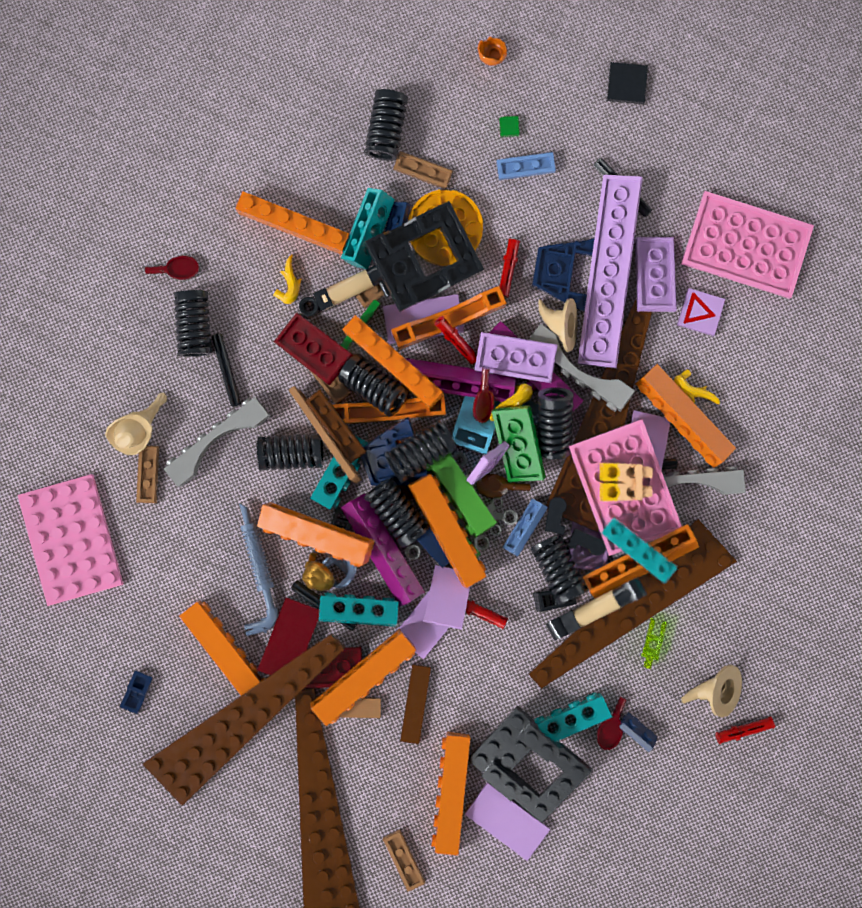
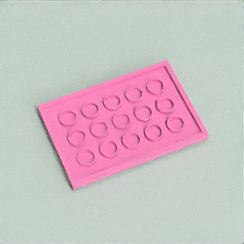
M704 191L681 264L790 299L795 289L814 225Z
M642 419L568 446L600 533L613 517L644 542L663 537L682 527ZM600 463L642 464V466L651 467L652 478H642V486H652V496L642 498V500L600 501V483H620V481H600ZM601 533L609 556L622 552L619 547Z
M93 474L18 495L47 606L123 585Z

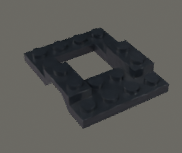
M450 201L414 217L395 229L383 232L364 242L399 312L417 305L484 270ZM440 228L457 262L426 277L409 243Z
M518 705L468 758V761L482 772V778L508 800L512 801L514 799L541 823L592 773V768L562 742L551 740L539 729L534 719ZM531 749L547 763L551 761L562 770L541 794L512 771Z

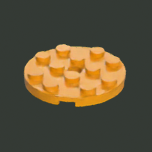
M435 190L421 197L412 207L408 221L450 201L474 250L476 251L483 234V220L477 205L465 194L455 190ZM440 228L410 243L414 251L429 263L449 266L457 262Z

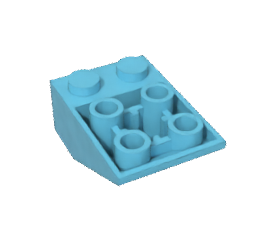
M465 396L452 437L456 445L486 455L495 430L494 421L490 419L485 423L476 421L473 416L475 397ZM495 401L494 408H496L502 402Z

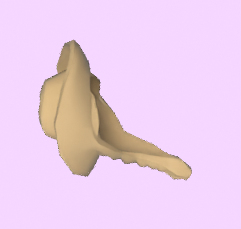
M165 393L158 394L148 408L122 416L107 427L105 436L116 450L125 455H136L145 449L151 439L152 421L160 407L167 402Z

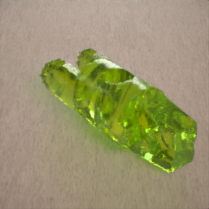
M650 618L646 641L641 654L642 657H645L644 668L651 669L653 660L658 661L668 622L663 621L660 627V635L658 636L652 634L656 622L655 619ZM651 641L656 642L657 646L655 648L650 647L649 643Z

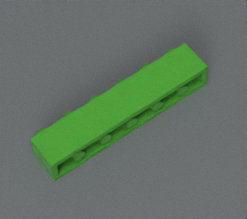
M448 453L445 458L440 457V461H434L432 466L428 465L427 471H430L438 479L439 487L442 488L447 496L449 504L452 503L455 507L454 511L458 519H463L466 525L464 527L470 536L473 535L477 538L495 526L497 522L472 485L467 481L466 476L451 454Z

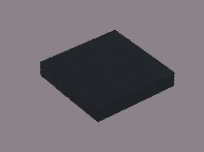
M610 62L606 101L644 105L648 65Z

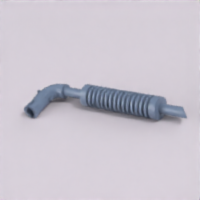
M239 503L245 524L240 526V528L244 532L242 535H245L243 539H246L244 543H247L245 546H248L246 550H249L247 554H250L248 558H251L250 562L252 561L250 564L253 565L251 569H254L252 573H255L253 576H256L254 580H257L255 584H258L256 588L257 591L263 592L267 607V617L261 618V621L244 625L245 630L253 628V630L245 632L247 636L261 632L267 633L268 630L272 629L277 621L278 611L277 607H274L270 588H273L274 584L273 581H270L272 578L269 577L271 576L269 574L270 570L268 571L269 567L266 566L268 563L265 562L267 561L265 559L266 555L264 556L265 552L262 551L264 548H262L263 544L261 545L262 541H260L259 529L257 530V522L252 523L249 509Z

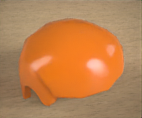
M490 36L485 41H479L477 47L478 54L484 64L495 66L505 60L507 47L501 39Z

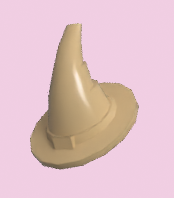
M540 299L538 301L539 313L543 321L554 334L559 336L566 352L572 351L575 346L578 327L577 307L574 299H567L564 309L556 311L548 309Z
M734 665L724 666L715 678L709 679L688 691L681 698L682 703L685 704L696 699L708 700L715 716L721 718L728 716L735 709L742 690L741 672Z

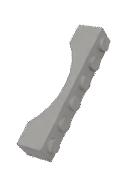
M542 324L539 325L529 340L558 345L554 365L560 368L559 372L567 378L569 376L576 380L575 384L582 389L586 387L591 390L590 394L597 400L601 398L607 402L606 406L614 412L616 410L621 412L634 395L635 391L620 380L598 379L578 370L563 354L556 334Z
M256 397L246 399L239 410H232L227 414L228 418L225 421H219L211 427L213 429L211 432L200 435L196 439L198 441L193 446L188 445L181 451L182 455L178 458L173 457L166 463L167 466L164 470L177 487H183L197 475L198 467L204 454L216 440L235 430L257 428L271 417Z
M737 466L725 467L726 471L718 472V468L706 469L707 473L699 474V470L687 471L688 475H680V472H669L668 476L664 477L668 488L676 484L696 483L710 487L722 495L746 493L744 470H737Z

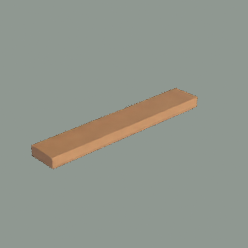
M296 386L290 388L289 392L352 482L356 484L362 480L361 476L306 404L305 400L307 398L303 392Z

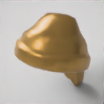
M311 552L305 564L302 580L309 589L318 591L330 590L335 583L334 576L324 564L315 561L317 554Z

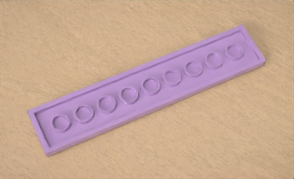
M603 175L577 363L579 365L617 368L643 180L640 176Z

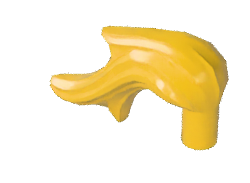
M293 255L288 257L285 270L280 271L286 279L287 292L284 294L276 289L273 296L285 304H292L296 301L302 280L301 278L297 280L294 276L292 269Z
M688 369L675 376L673 381L694 403L695 398L700 397L720 405L717 396L706 390L707 386L697 388L688 384L686 379L691 376V372Z
M525 383L515 385L514 391L516 393L496 408L519 407L532 398V387ZM491 413L490 420L494 421Z

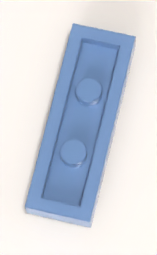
M553 152L499 159L496 161L499 180L549 174L556 171Z
M532 499L503 545V548L518 557L548 507Z

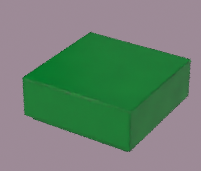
M518 116L499 117L500 138L519 137Z

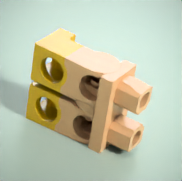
M600 463V481H620V483H600V501L642 500V498L651 497L652 486H642V478H652V468L642 466V464Z

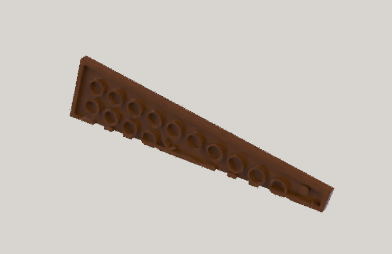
M637 299L621 332L617 368L606 367L601 379L620 380L632 389L652 312L637 311ZM593 397L573 444L624 426L630 400L621 412L618 410L614 412L606 406L607 402L602 398L597 400ZM572 455L566 458L547 501V511L551 499L560 496L566 501V510L562 513L563 518L598 532V525Z
M696 519L689 527L698 542L699 548L671 561L677 569L665 584L650 572L639 577L648 595L574 631L535 666L528 675L542 689L736 563V559L699 519Z
M331 633L169 746L156 753L142 765L183 806L341 653L345 646Z
M315 688L301 690L295 696L303 908H360L322 721L311 710L310 703L317 698Z

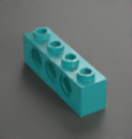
M367 188L343 250L341 259L354 267L369 268L372 258L364 242L381 234L389 217L395 199L383 190Z
M356 436V438L359 440L362 446L368 443L367 441ZM334 456L310 497L313 501L330 510L333 507H338L342 499L339 497L343 490L346 492L351 483L347 475L343 477L337 476L336 470L340 467V464ZM361 457L352 463L357 471L360 467L358 462ZM330 483H335L337 486V491L334 494H330L327 491V486Z
M614 517L601 532L603 536L664 584L676 571L677 567Z
M325 593V596L320 597L318 619L320 622L396 627L398 601H394V598L384 597L382 600H375L373 596H363V599H358L355 595L346 594L344 597H336L334 593ZM335 604H342L345 610L342 613H337L334 610ZM355 605H361L364 609V612L362 614H356L353 610V607ZM373 607H381L383 614L376 616L373 613Z
M594 692L587 695L586 699L581 702L575 700L568 704L569 707L563 710L557 708L550 712L551 715L545 718L544 716H539L534 721L539 729L551 740L560 741L612 718L602 694ZM590 706L592 707V713L588 716L583 715V709ZM569 714L575 716V720L572 723L565 722V718ZM551 722L557 723V728L554 731L547 729L548 724Z

